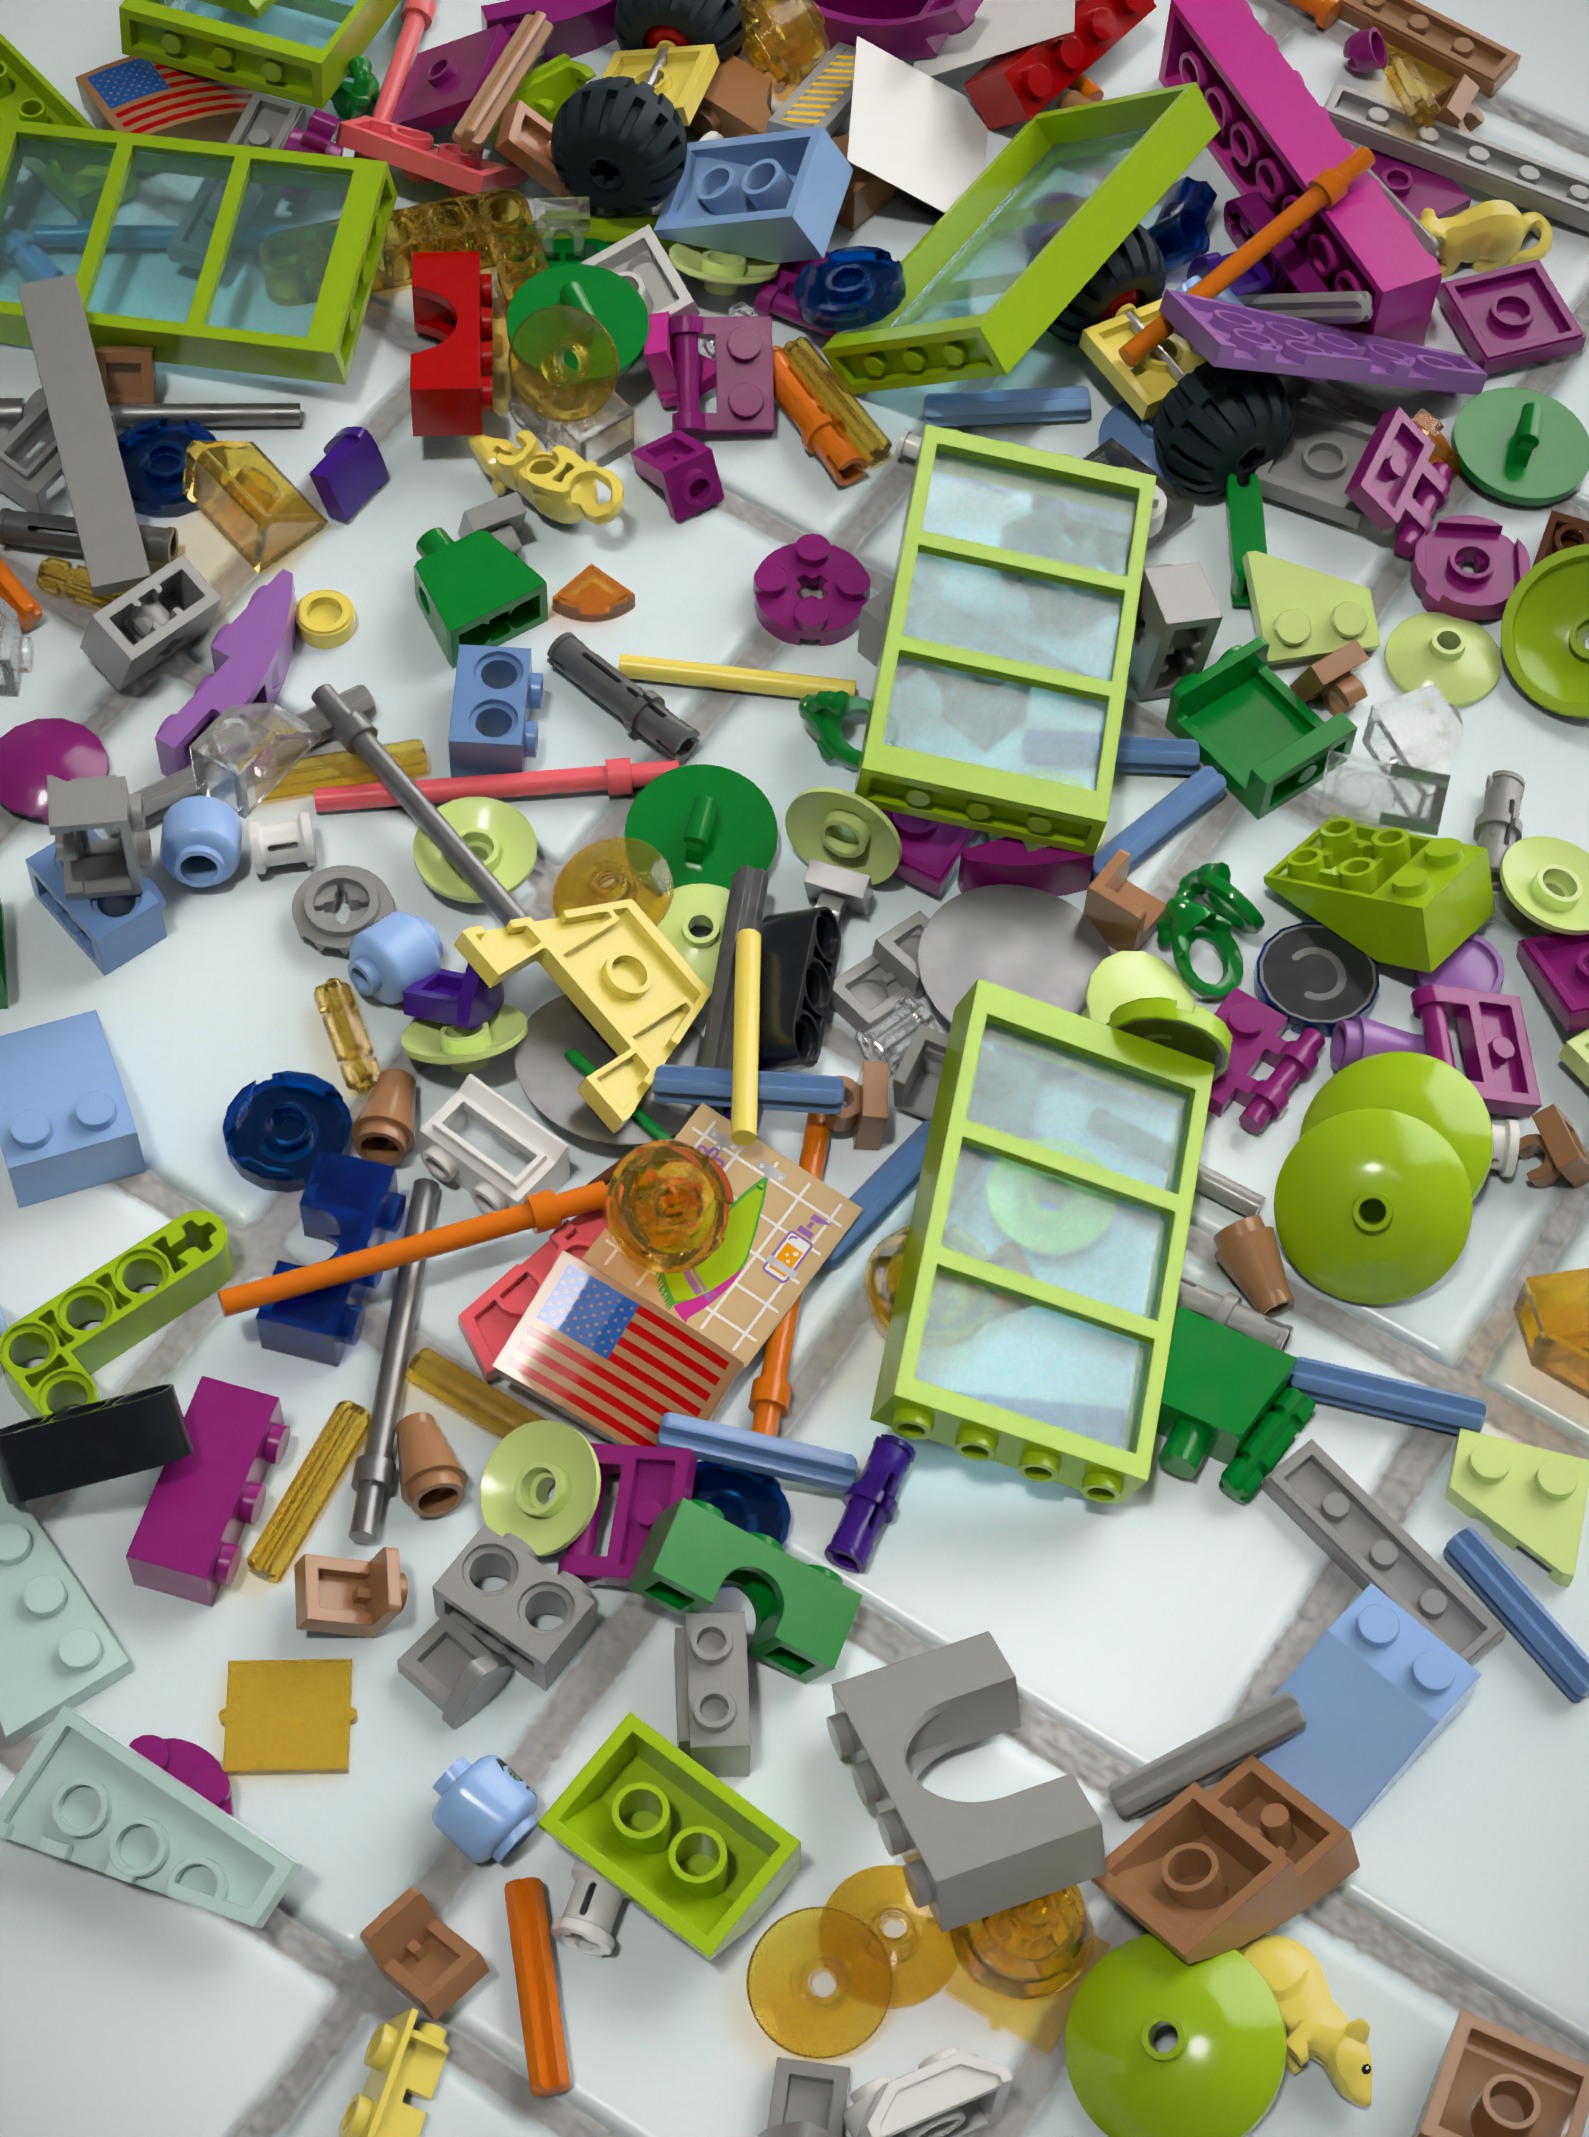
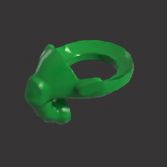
M363 55L353 57L348 64V69L354 77V82L343 81L330 98L338 116L345 121L364 115L370 103L376 104L380 93L378 80L371 73V62Z
M842 690L838 692L819 691L817 694L806 695L800 700L798 709L800 717L805 720L808 731L817 740V747L826 761L836 759L845 766L858 770L861 751L854 749L847 743L843 737L841 725L843 718L850 713L860 712L868 715L870 700L849 696L848 693ZM887 715L883 744L896 746V728L893 720Z
M1223 862L1207 863L1198 869L1192 870L1180 879L1178 883L1179 888L1174 898L1185 897L1190 898L1191 901L1195 898H1200L1219 916L1229 920L1232 926L1247 934H1257L1263 929L1265 921L1261 913L1238 889L1230 884L1231 873L1227 864Z
M1170 898L1165 905L1164 912L1158 918L1156 942L1159 947L1172 942L1174 962L1188 986L1203 997L1215 999L1229 995L1234 987L1240 985L1243 976V958L1237 943L1230 933L1232 923L1216 915L1207 906L1193 903L1190 898ZM1195 940L1207 941L1219 953L1223 963V974L1217 984L1213 985L1204 982L1193 971L1189 951Z

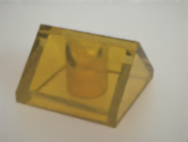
M192 441L187 447L183 493L258 573H261L313 537L328 523V520L254 442Z

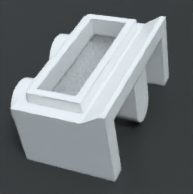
M471 1073L467 1076L459 1090L419 1129L421 1159L426 1168L441 1181L450 1182L453 1180L468 1191L474 1203L485 1214L523 1204L524 1197L547 1189H552L555 1193L570 1178L569 1145Z

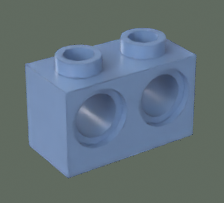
M459 644L448 738L451 777L524 772L525 758L537 757L538 721H529L531 709L542 708L543 673H532L531 648Z
M96 829L89 830L91 838L102 837ZM55 842L26 859L34 895L104 976L167 937L162 911L167 908V904L161 891L149 877L142 879L143 894L66 901L63 861L58 862ZM119 914H126L121 917H113Z

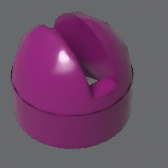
M1376 27L1356 32L1344 44L1343 55L1349 59L1347 65L1351 70L1357 73H1370L1386 67V46L1380 31Z

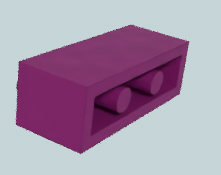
M202 1376L184 1417L194 1451L180 1460L164 1465L128 1549L126 1559L135 1585L212 1607L221 1584L230 1586L237 1574L242 1555V1547L237 1544L245 1524L255 1525L260 1517L266 1497V1486L262 1485L269 1465H279L285 1455L290 1438V1426L284 1425L279 1397Z

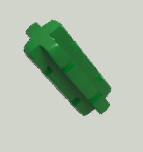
M1289 1387L1283 1390L1274 1402L1272 1411L1266 1413L1240 1448L1238 1457L1233 1458L1221 1474V1480L1219 1481L1221 1491L1231 1496L1236 1502L1242 1504L1250 1502L1261 1487V1481L1272 1472L1294 1442V1436L1297 1432L1302 1431L1312 1417V1412L1315 1409L1314 1401L1297 1388Z

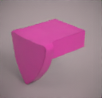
M669 311L648 314L649 333L644 347V356L663 407L677 405L676 341L670 335L669 318L671 316ZM699 354L700 396L716 386L715 361Z

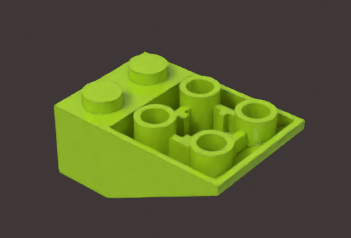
M1348 818L1329 819L1324 822L1313 834L1264 876L1266 886L1377 962L1432 973L1495 913L1488 848L1463 844L1454 838L1437 839L1410 834L1401 828L1383 829L1357 824Z

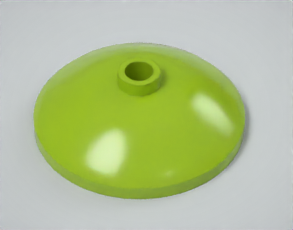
M1589 544L1565 548L1551 554L1533 566L1522 577L1512 591L1503 613L1501 646L1506 665L1513 679L1529 698L1554 713L1567 717L1589 719V649L1585 647V642L1589 637Z
M1387 1052L1372 1055L1340 1070L1323 1085L1313 1098L1304 1116L1299 1140L1315 1125L1338 1113L1359 1108L1375 1107L1397 1110L1426 1122L1450 1143L1467 1172L1472 1192V1201L1484 1185L1492 1164L1494 1152V1134L1490 1115L1482 1097L1470 1080L1444 1061L1414 1052ZM1370 1198L1361 1204L1359 1211L1366 1221L1377 1222L1384 1217L1386 1208L1380 1200Z
M1375 1107L1348 1110L1331 1116L1315 1125L1300 1138L1289 1152L1282 1165L1275 1187L1274 1218L1281 1244L1291 1262L1305 1278L1321 1290L1332 1296L1355 1303L1386 1304L1415 1296L1434 1285L1451 1269L1458 1259L1467 1241L1472 1223L1473 1203L1470 1182L1463 1163L1454 1148L1436 1129L1426 1122L1407 1113L1392 1109ZM1375 1198L1384 1204L1386 1213L1381 1220L1369 1222L1361 1216L1359 1208L1367 1199Z
M1149 1933L1128 1940L1114 1948L1084 1978L1075 1994L1067 2017L1064 2049L1068 2075L1080 2104L1093 2122L1109 2137H1245L1267 2114L1280 2089L1287 2058V2038L1282 2011L1270 1985L1258 1969L1238 1951L1233 1949L1213 1958L1187 1964L1156 1936ZM1164 2025L1174 2026L1178 2034L1175 2047L1168 2052H1158L1154 2046L1156 2031Z

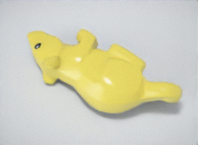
M1505 200L1486 201L1474 205L1453 217L1441 219L1436 217L1433 209L1425 208L1419 219L1422 225L1439 242L1437 251L1440 254L1438 259H1441L1439 266L1442 278L1449 277L1455 273L1461 262L1472 263V269L1475 272L1483 273L1498 269L1504 265L1513 266L1516 263L1521 264L1545 257L1551 248L1553 237L1552 227L1542 214L1538 212L1521 214L1512 203ZM1529 231H1533L1540 238L1536 246L1519 251Z
M521 430L516 434V441L521 446L518 449L508 440L492 438L484 434L472 435L467 439L483 471L492 478L493 491L497 496L504 495L508 488L517 491L535 506L541 514L561 524H575L586 519L595 525H606L613 521L622 510L624 489L620 479L612 471L595 466L594 461L585 462L579 455L565 446H555L552 449V453L543 452L537 438L532 432L527 430ZM595 479L601 481L611 490L610 500L602 505L598 503V490Z
M1262 1935L1236 1948V1951L1258 1969L1276 1996L1286 2029L1287 2058L1285 2068L1294 2076L1303 2069V2065L1309 2058L1314 2059L1324 2066L1332 2083L1343 2097L1356 2105L1369 2106L1371 2104L1372 2061L1367 2039L1370 2033V2026L1362 2018L1349 2022L1343 2011L1332 2000L1321 1966L1311 1951L1296 1940L1277 1935Z

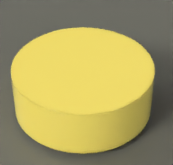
M334 590L314 591L304 596L296 606L295 620L298 635L306 644L314 648L331 649L339 647L346 643L354 634L356 628L354 607L350 599L340 592Z

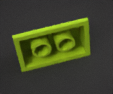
M629 1712L538 1822V1827L709 1961L757 1924L801 1868V1841L631 1712Z

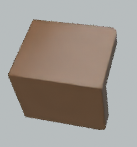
M1121 848L1088 886L1083 914L1097 927L1107 945L1118 952L1139 951L1155 932L1158 918L1164 912L1166 903L1127 881L1131 854Z

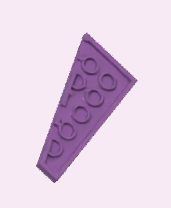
M1165 290L1159 311L1174 326V333L1187 339L1193 345L1191 350L1195 354L1204 357L1213 367L1295 375L1320 384H1327L1328 380L1332 379L1425 389L1452 398H1456L1458 393L1480 394L1488 376L1482 368L1465 355L1175 290Z

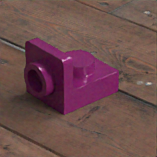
M680 429L630 452L636 473L663 489L670 516L675 520L683 521L724 499L712 449Z

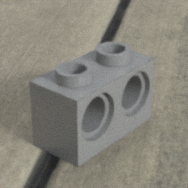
M483 1525L433 1585L435 1615L439 1618L446 1613L450 1615L492 1654L500 1656L514 1670L544 1691H547L595 1631L596 1601L593 1599L591 1590L579 1578L566 1571H561L557 1575L538 1562L536 1553L522 1539L510 1533H506L502 1537L486 1525ZM492 1575L500 1576L508 1581L502 1589L493 1592L483 1591L475 1586L480 1579ZM545 1613L558 1615L564 1620L560 1626L552 1630H540L530 1624L536 1616Z

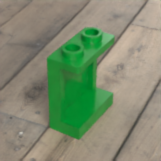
M1261 636L1243 647L1240 645L1231 647L1219 658L1217 663L1199 674L1189 673L1181 678L1171 690L1165 727L1177 739H1194L1198 741L1200 749L1199 761L1204 766H1212L1218 774L1224 776L1227 782L1226 788L1257 820L1348 764L1358 728L1342 712L1326 722L1315 714L1267 666L1266 659L1270 644Z

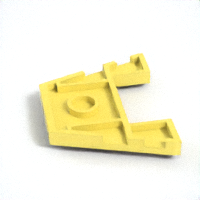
M632 898L564 910L558 918L536 922L531 917L510 920L506 927L484 931L482 925L469 927L462 931L454 943L456 949L489 988H492L534 961L539 962L614 1050L618 1057L587 1076L577 1089V1092L613 1134L618 1132L630 1118L636 1106L652 1085L657 1066L665 1064L712 994V991Z

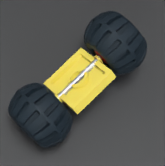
M617 0L614 30L619 48L622 51L614 52L601 79L590 81L586 85L581 86L561 105L552 126L550 151L553 164L560 181L565 183V188L576 199L579 197L583 198L584 205L596 211L598 207L603 208L605 214L617 216L622 214L631 215L657 206L675 189L686 166L687 138L684 126H690L719 63L732 54L738 57L742 51L746 34V14L742 0Z
M1138 224L1046 330L1065 344L1082 349L1142 421L1155 416L1153 423L1155 450L1165 471L1172 479L1186 489L1210 497L1225 496L1229 474L1233 473L1237 476V483L1240 487H1247L1249 477L1255 473L1257 467L1273 459L1274 465L1281 457L1283 450L1287 448L1292 437L1294 427L1291 401L1282 382L1275 374L1213 367L1204 357L1195 354L1191 350L1193 345L1187 339L1175 333L1134 367L1128 366L1121 359L1118 352L1119 349L1161 314L1159 308L1166 283L1164 257L1152 234L1142 225ZM1053 236L1045 243L1043 248L1050 242Z

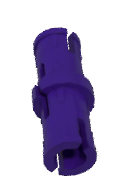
M882 1434L881 1437L876 1436L873 1448L857 1483H853L851 1489L844 1494L843 1503L846 1508L831 1542L827 1545L824 1552L827 1560L838 1568L853 1573H859L860 1570L864 1572L883 1525L893 1521L898 1509V1504L895 1501L896 1495L916 1455L914 1448L906 1441L893 1435Z

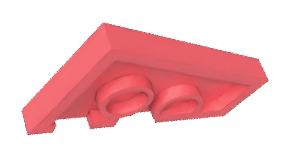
M369 116L339 122L335 144L355 151L354 158L387 161L388 164L401 168V175L403 177L421 183L436 181L450 186L449 193L464 200L480 201L482 196L528 181L529 175L511 161L501 164L482 159L484 148L480 151L472 150L470 154H465L460 151V145L442 143L438 147L433 145L434 137L428 132Z
M611 1182L606 1185L610 1206L577 1215L571 1221L566 1220L562 1227L557 1228L550 1234L549 1241L521 1265L516 1264L458 1315V1326L486 1382L499 1376L493 1364L561 1252L564 1250L583 1261L582 1257L623 1206Z

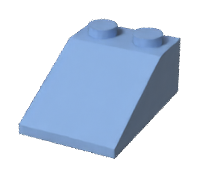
M823 126L687 143L686 166L683 175L675 189L665 198L653 231L658 238L773 263L823 259L854 169Z
M96 1010L0 1036V1145L19 1208L146 1172L134 1120Z
M1370 1583L1327 1629L1273 1695L1274 1697L1282 1692H1290L1295 1697L1306 1718L1304 1729L1254 1756L1348 1831L1352 1832L1466 1706L1482 1674L1375 1585Z

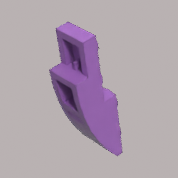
M282 569L268 585L259 587L252 595L247 608L232 624L224 625L215 635L210 646L215 673L208 674L201 680L194 696L177 714H171L163 721L155 737L161 774L167 777L206 758L217 745L227 748L254 735L272 709L285 682L297 636L295 620L297 603L293 573Z

